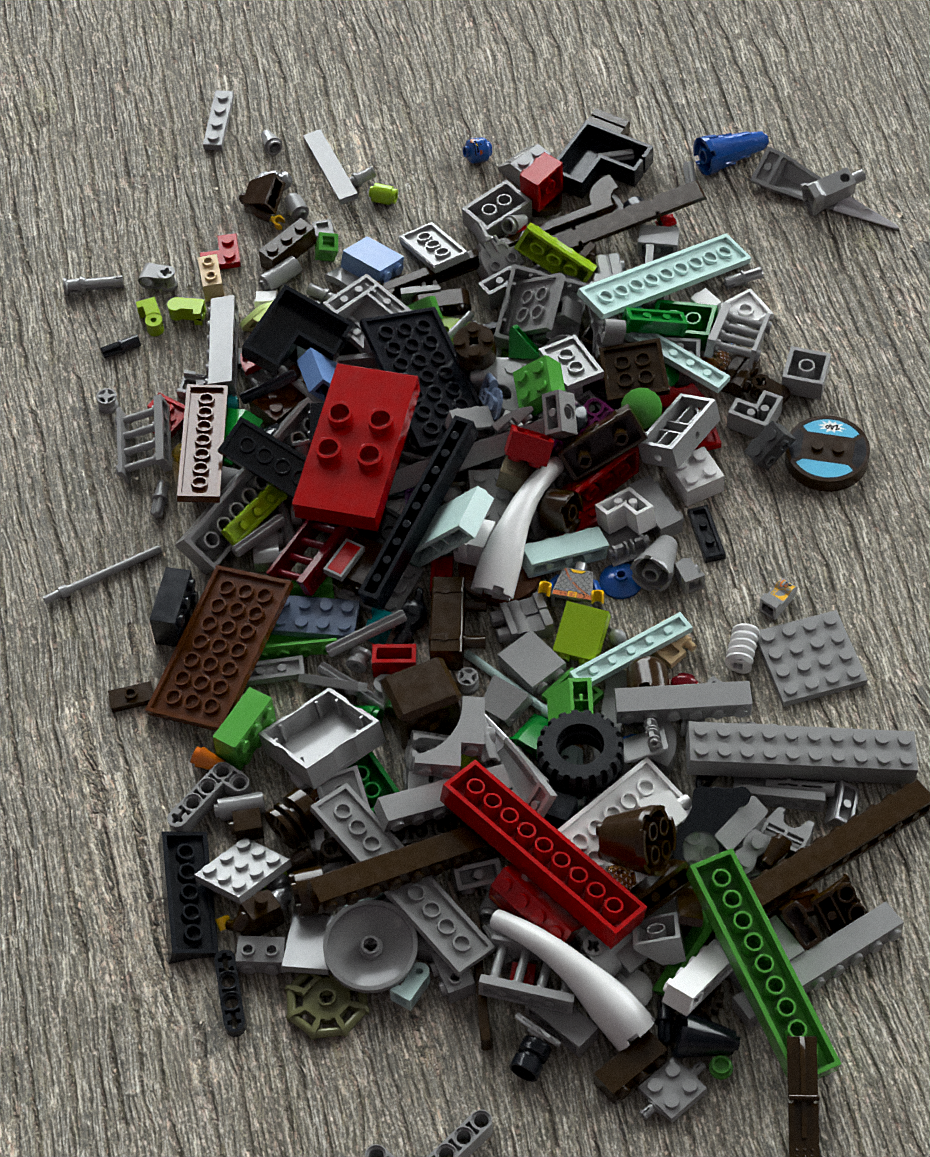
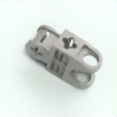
M778 807L768 817L760 832L769 841L777 833L787 837L792 842L791 851L782 859H788L798 849L809 846L815 823L808 820L806 824L803 823L800 827H789L784 822L786 809ZM760 862V866L763 871L765 869H769Z

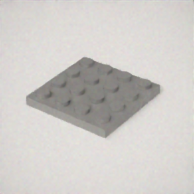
M837 610L759 630L760 634L756 644L783 707L867 685L868 679Z

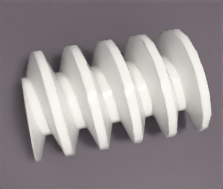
M741 623L735 625L731 631L732 635L728 644L725 664L736 673L746 674L752 670L751 665L754 662L753 658L760 631L752 624Z

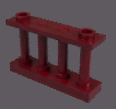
M306 519L267 570L266 574L275 578L296 581L305 595L312 597L328 576L324 573L323 568L345 539L353 540L356 534L359 535V532L355 527L343 525L336 527L324 522ZM320 532L332 534L326 542L314 540ZM308 547L320 550L314 558L303 556ZM296 563L307 565L302 574L291 571Z

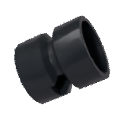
M526 1035L519 1045V1053L514 1055L509 1068L518 1077L526 1081L535 1082L543 1070L542 1064H545L552 1049L543 1040L535 1036Z

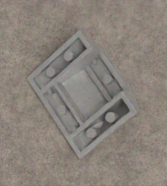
M365 274L323 302L324 307L355 324L353 335L349 342L362 353H370L372 351L359 325L361 319L411 311L409 307L368 274Z

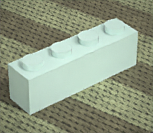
M599 526L566 533L553 538H546L545 540L533 543L529 542L525 544L522 567L528 578L559 571L565 567H574L578 561L587 564L606 559L609 543Z

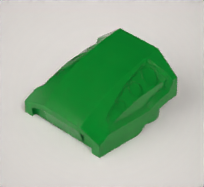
M533 714L517 733L509 739L516 746L522 748L525 753H530L531 756H534L537 761V740L541 735L542 728L548 726V719Z

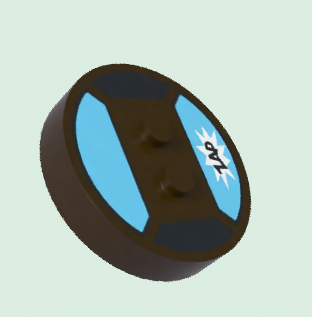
M822 415L808 418L791 430L790 433L796 440L785 451V463L789 473L800 484L817 491H840L856 484L866 473L870 456L869 441L865 433L853 422L837 416Z

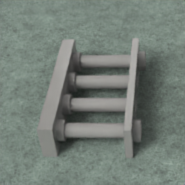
M723 302L708 337L704 356L712 358L714 352L719 350L750 358L748 368L752 369L754 362L759 361L761 354L759 349L766 333L769 334L771 330L770 313H766L762 322L734 315L730 311L731 303ZM733 322V323H737V324L749 326V327H752V328L760 329V331L753 330V329H749V328L742 327V326H738V325H734V324H730V323ZM728 331V332H732V333H736V334H740V335H744V336L756 338V340L744 338V337L737 336V335H733V334H729V333H726V332ZM723 341H727V342H731V343L743 345V346H746V347H750V348H752V350H751V349H747V348H743V347H739V346H735V345H731V344H727V343H723Z
M161 394L153 396L154 405H152V408L126 415L120 407L116 408L115 424L117 426L118 453L116 471L118 476L122 477L127 484L131 483V472L157 464L160 465L164 472L172 470L170 405ZM154 416L152 424L129 431V423ZM155 432L153 440L130 447V439ZM155 448L156 453L154 456L130 463V455Z
M492 935V944L495 946L494 952L497 953L490 975L481 974L479 995L568 1015L573 1014L575 994H570V988L564 980L559 991L546 988L551 968L542 959L505 935ZM507 953L520 957L513 980L499 978ZM529 959L543 962L539 979L535 986L523 983Z

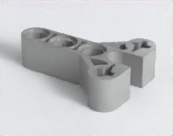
M588 307L593 330L592 357L600 360L599 348L623 343L626 334L625 320H617L616 315L601 320Z

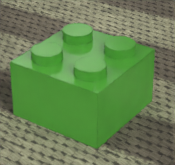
M547 355L513 372L519 408L532 406L534 410L531 414L534 416L543 411L542 394L558 389L565 391L561 363Z

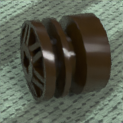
M294 788L283 797L284 805L278 802L273 805V808L265 812V818L273 832L285 845L293 850L298 848L301 842L307 840L306 832L312 835L315 830L323 827L310 811V806L315 802L299 788Z

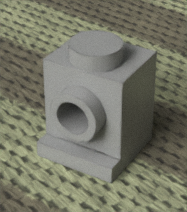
M683 558L674 563V576L685 595L705 588L704 572L701 573L697 564L694 565L691 558Z

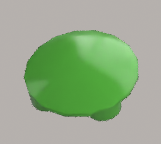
M648 388L631 390L624 396L621 402V407L626 404L630 405L644 429L650 428L662 414L660 398Z

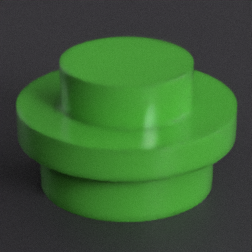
M716 1056L709 1063V1072L716 1079H727L733 1072V1063L726 1056Z

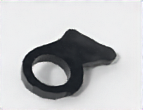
M698 786L694 789L691 811L676 833V850L672 851L674 859L686 861L682 854V847L684 841L695 833L710 835L715 839L719 853L726 851L715 838V834L739 808L749 803L750 791L743 786L736 788Z

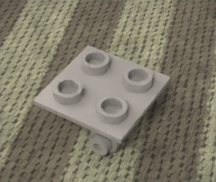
M625 526L611 534H608L606 531L602 532L609 543L607 557L613 567L635 560L649 547L648 543H650L648 535H638L629 526Z
M648 718L644 721L645 732L623 739L625 764L635 763L642 760V758L660 755L664 751L669 750L664 726L659 727L655 719Z

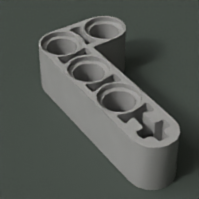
M219 762L214 765L168 814L167 821L170 831L191 832L212 810L214 804L218 803L217 799H221L225 795L232 797L252 793L249 778L227 762Z

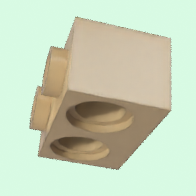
M217 254L197 257L205 302L211 301V298L223 297L224 290Z

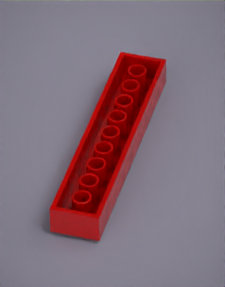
M472 761L443 784L440 801L610 949L643 922L647 906L478 761Z

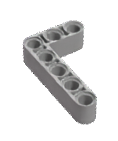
M482 1109L473 1112L427 1157H443L445 1155L470 1157L492 1135L493 1123L491 1114ZM479 1122L487 1123V1125L482 1128L476 1126V1124ZM464 1138L470 1140L467 1144L459 1143ZM379 1144L369 1146L365 1152V1157H394L385 1147Z

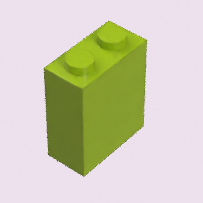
M567 601L553 651L565 662H569L571 659L578 661L579 665H583L598 657L601 653L611 619L609 611Z

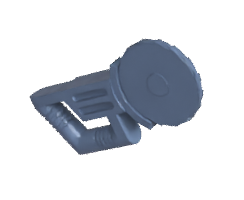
M487 373L479 391V399L485 406L489 407L493 420H497L502 409L503 392L498 388V381L491 373Z

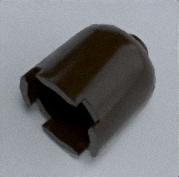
M642 656L636 658L627 668V688L670 685L667 666L657 657Z

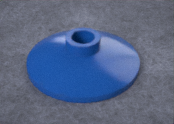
M624 563L615 567L611 564L602 571L599 583L606 595L615 599H627L640 591L641 587L632 578L633 573L632 569L630 570V564Z

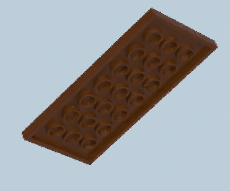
M216 565L145 709L146 713L217 731L239 702L293 589L292 581Z

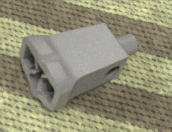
M846 167L814 182L800 184L804 204L811 216L814 217L822 210L853 195L856 184L866 180L864 171L860 169L851 174Z

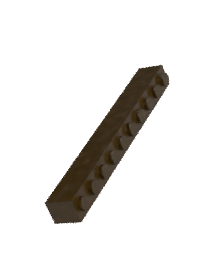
M918 780L911 784L906 783L893 795L891 793L886 795L880 803L870 805L862 814L852 816L844 825L834 827L826 836H820L808 847L798 849L792 857L780 860L769 871L767 869L762 871L750 884L765 913L767 914L777 908V906L788 899L793 898L930 812V792Z
M467 825L308 879L306 892L317 914L331 913L344 905H354L359 900L368 897L374 898L382 892L394 891L402 885L417 883L425 877L431 875L438 876L446 870L458 869L466 863L478 862L486 856L501 853Z

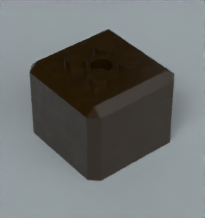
M436 657L388 675L381 681L384 712L402 749H406L408 739L410 740L412 730L450 736L456 728L460 719L462 696L443 658Z

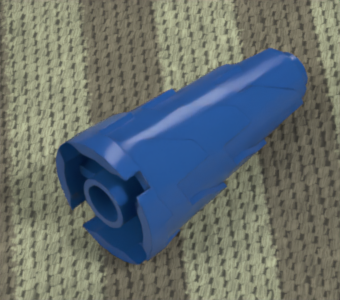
M762 131L707 135L696 138L693 145L694 156H699V160L695 161L702 174L706 176L714 174L723 168L736 164L740 160L751 157L756 152L764 150L769 144V138Z

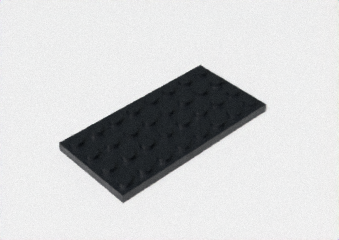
M429 307L360 320L359 325L380 370L418 376L420 393L408 431L418 452L437 449L447 430L445 421L449 410L472 408L474 406L481 407L483 405L466 370L457 361L454 345L436 308Z

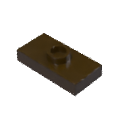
M151 681L109 690L108 695L112 713L148 705L153 695Z

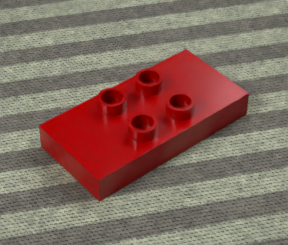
M337 363L292 502L295 517L378 531L419 397L420 385L418 376Z

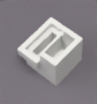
M484 519L474 539L453 549L454 560L477 566L481 553L496 527V522Z

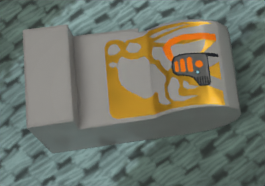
M781 578L774 588L767 594L764 593L760 598L759 611L776 620L793 600L798 587ZM767 606L771 607L773 611H770Z

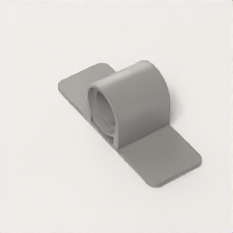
M755 796L750 797L749 803L734 813L715 834V838L726 850L734 849L768 813L767 808Z

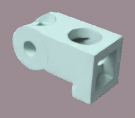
M416 962L401 986L396 985L390 989L391 1000L411 1011L429 986V967L425 963Z

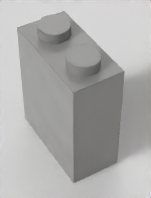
M532 630L498 653V666L513 681L534 697L541 695L566 673V662Z

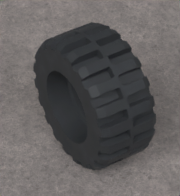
M571 710L569 714L563 712L558 715L559 718L556 719L554 717L548 721V726H544L540 732L541 735L537 740L538 769L549 780V785H551L555 792L569 793L576 796L577 799H583V796H589V798L596 797V793H603L622 774L624 743L618 727H614V723L609 718L605 720L604 715L598 712L596 714H592L590 710H584V712ZM575 744L590 745L601 753L595 761L583 765L569 763L560 756L564 749Z

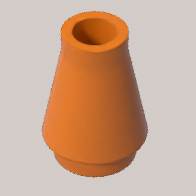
M197 746L192 754L190 763L195 764V767L211 770L214 765L226 760L221 759L204 746L202 748Z

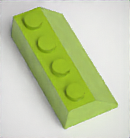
M531 222L514 247V249L550 273L556 274L560 272L578 278L581 282L585 283L597 267L589 259L584 258L572 248H569Z

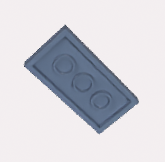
M289 595L271 635L320 639L337 638L338 640L356 631L361 606L360 601Z

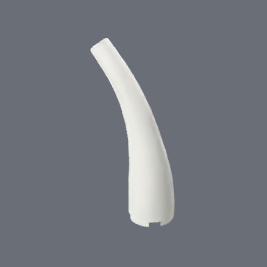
M552 456L549 458L547 467L541 466V469L537 468L511 500L481 553L471 590L482 595L484 590V593L500 600L514 598L523 562L529 525L541 497L550 484L564 471V464L560 458Z
M501 909L493 913L490 927L520 943L552 968L568 985L591 1019L618 1051H622L630 1046L629 1042L638 1036L641 1037L652 1027L655 1019L630 990L583 954L527 920Z

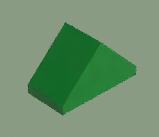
M517 324L513 325L509 329L508 358H540L539 348Z

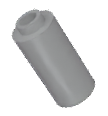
M290 256L260 275L258 284L263 291H274L302 272L301 265L295 257Z
M262 791L217 799L218 804H214L216 818L220 817L221 821L233 820L232 812L259 807L260 814H265L266 812Z

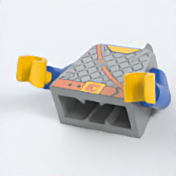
M581 561L575 563L574 569L565 567L560 574H557L549 582L541 581L539 583L538 594L546 593V596L550 597L551 593L553 607L565 608L567 601L574 603L584 601L589 602L592 606L594 602L604 604V591L599 582L593 579V572L586 571L587 564Z

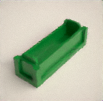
M626 307L622 320L626 322V333L639 332L684 337L688 326L684 313L680 311Z

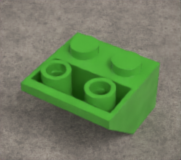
M568 678L548 690V721L554 717L556 719L559 718L558 715L563 712L569 714L571 710H578V712L590 710L594 714L592 678Z

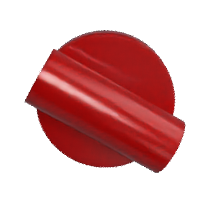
M672 213L660 216L662 226L671 227L677 224Z

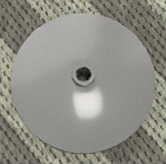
M380 900L358 901L354 905L346 906L333 917L324 934L323 953L330 973L340 984L356 992L379 993L395 987L409 975L417 959L418 939L415 928L395 905Z

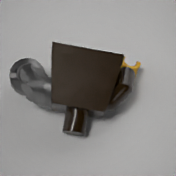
M263 171L249 182L246 192L239 195V200L241 204L248 208L249 213L265 222H273L277 230H282L283 228L278 222L285 223L283 216L276 215L274 217L272 214H276L283 191L291 186L293 178L285 171Z
M281 874L267 885L266 888L268 890L258 891L252 898L242 902L234 920L230 919L228 914L215 919L219 931L227 929L238 932L241 936H261L284 924L282 911L287 908L292 900L289 889L291 883L287 876Z

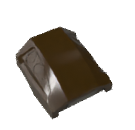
M846 874L810 900L828 937L868 913L860 903L861 900L857 897L856 891L851 885V881H849L850 878Z

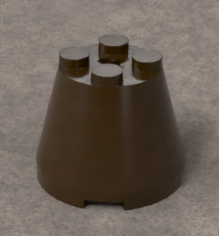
M648 805L607 816L602 823L597 824L596 835L599 837L598 857L600 860H605L608 863L647 876H663L671 867L668 862L671 851L676 850V829L673 817L667 815L665 806Z

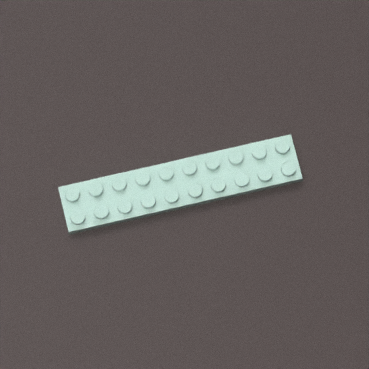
M726 233L578 289L577 295L603 320L624 312L626 307L635 308L750 264L752 257Z

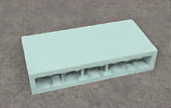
M476 486L440 506L409 563L420 568L474 539L494 498L485 489Z

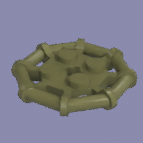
M300 973L284 989L287 998L286 1019L289 1023L292 1022L309 1035L311 1040L343 1036L345 1038L349 1036L348 1033L370 1012L367 993L358 992V1002L351 1001V992L353 990L340 984L332 975L322 978V976L317 974ZM309 977H311L312 980L308 983V985L305 988H302L301 986L305 983V981ZM296 996L303 997V1006L296 1007ZM322 996H332L331 1002L323 1003ZM349 1010L355 1011L353 1015L344 1023L342 1017ZM305 1014L309 1015L314 1019L313 1026L301 1017ZM334 1022H336V1023H337V1026H338V1027L320 1028V1027H321V1023L330 1025V1024H333Z

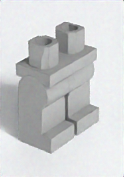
M535 592L533 597L520 601L514 600L508 603H500V610L490 613V622L493 627L502 624L504 626L496 629L498 643L510 641V644H512L530 630L540 639L554 635V623L542 593L538 594V592Z

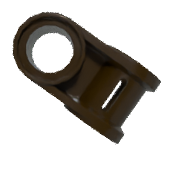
M764 374L755 375L752 379L753 387L750 389V396L758 401L764 390L782 396V406L791 396L786 386L777 383Z

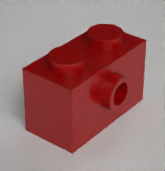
M372 644L373 677L381 674L391 675L418 665L416 644Z

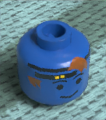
M484 137L471 138L466 141L463 147V155L470 163L486 162L492 155V145Z

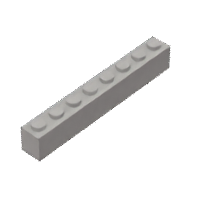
M887 902L882 903L790 961L806 994L812 989L818 990L831 977L836 978L840 976L850 965L855 966L859 964L866 955L878 952L888 941L894 942L902 935L904 922ZM744 991L735 995L732 999V1009L746 1027L750 1029L755 1025L756 1027L761 1026Z

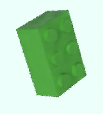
M249 687L213 735L217 756L226 760L225 762L239 771L242 770L244 765L250 763L252 754L257 748L262 746L258 733L277 721L271 697Z

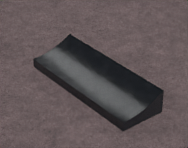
M162 831L158 848L168 963L173 964L191 959L215 957L219 950L213 890L196 882L194 876L195 873L210 863L207 832Z

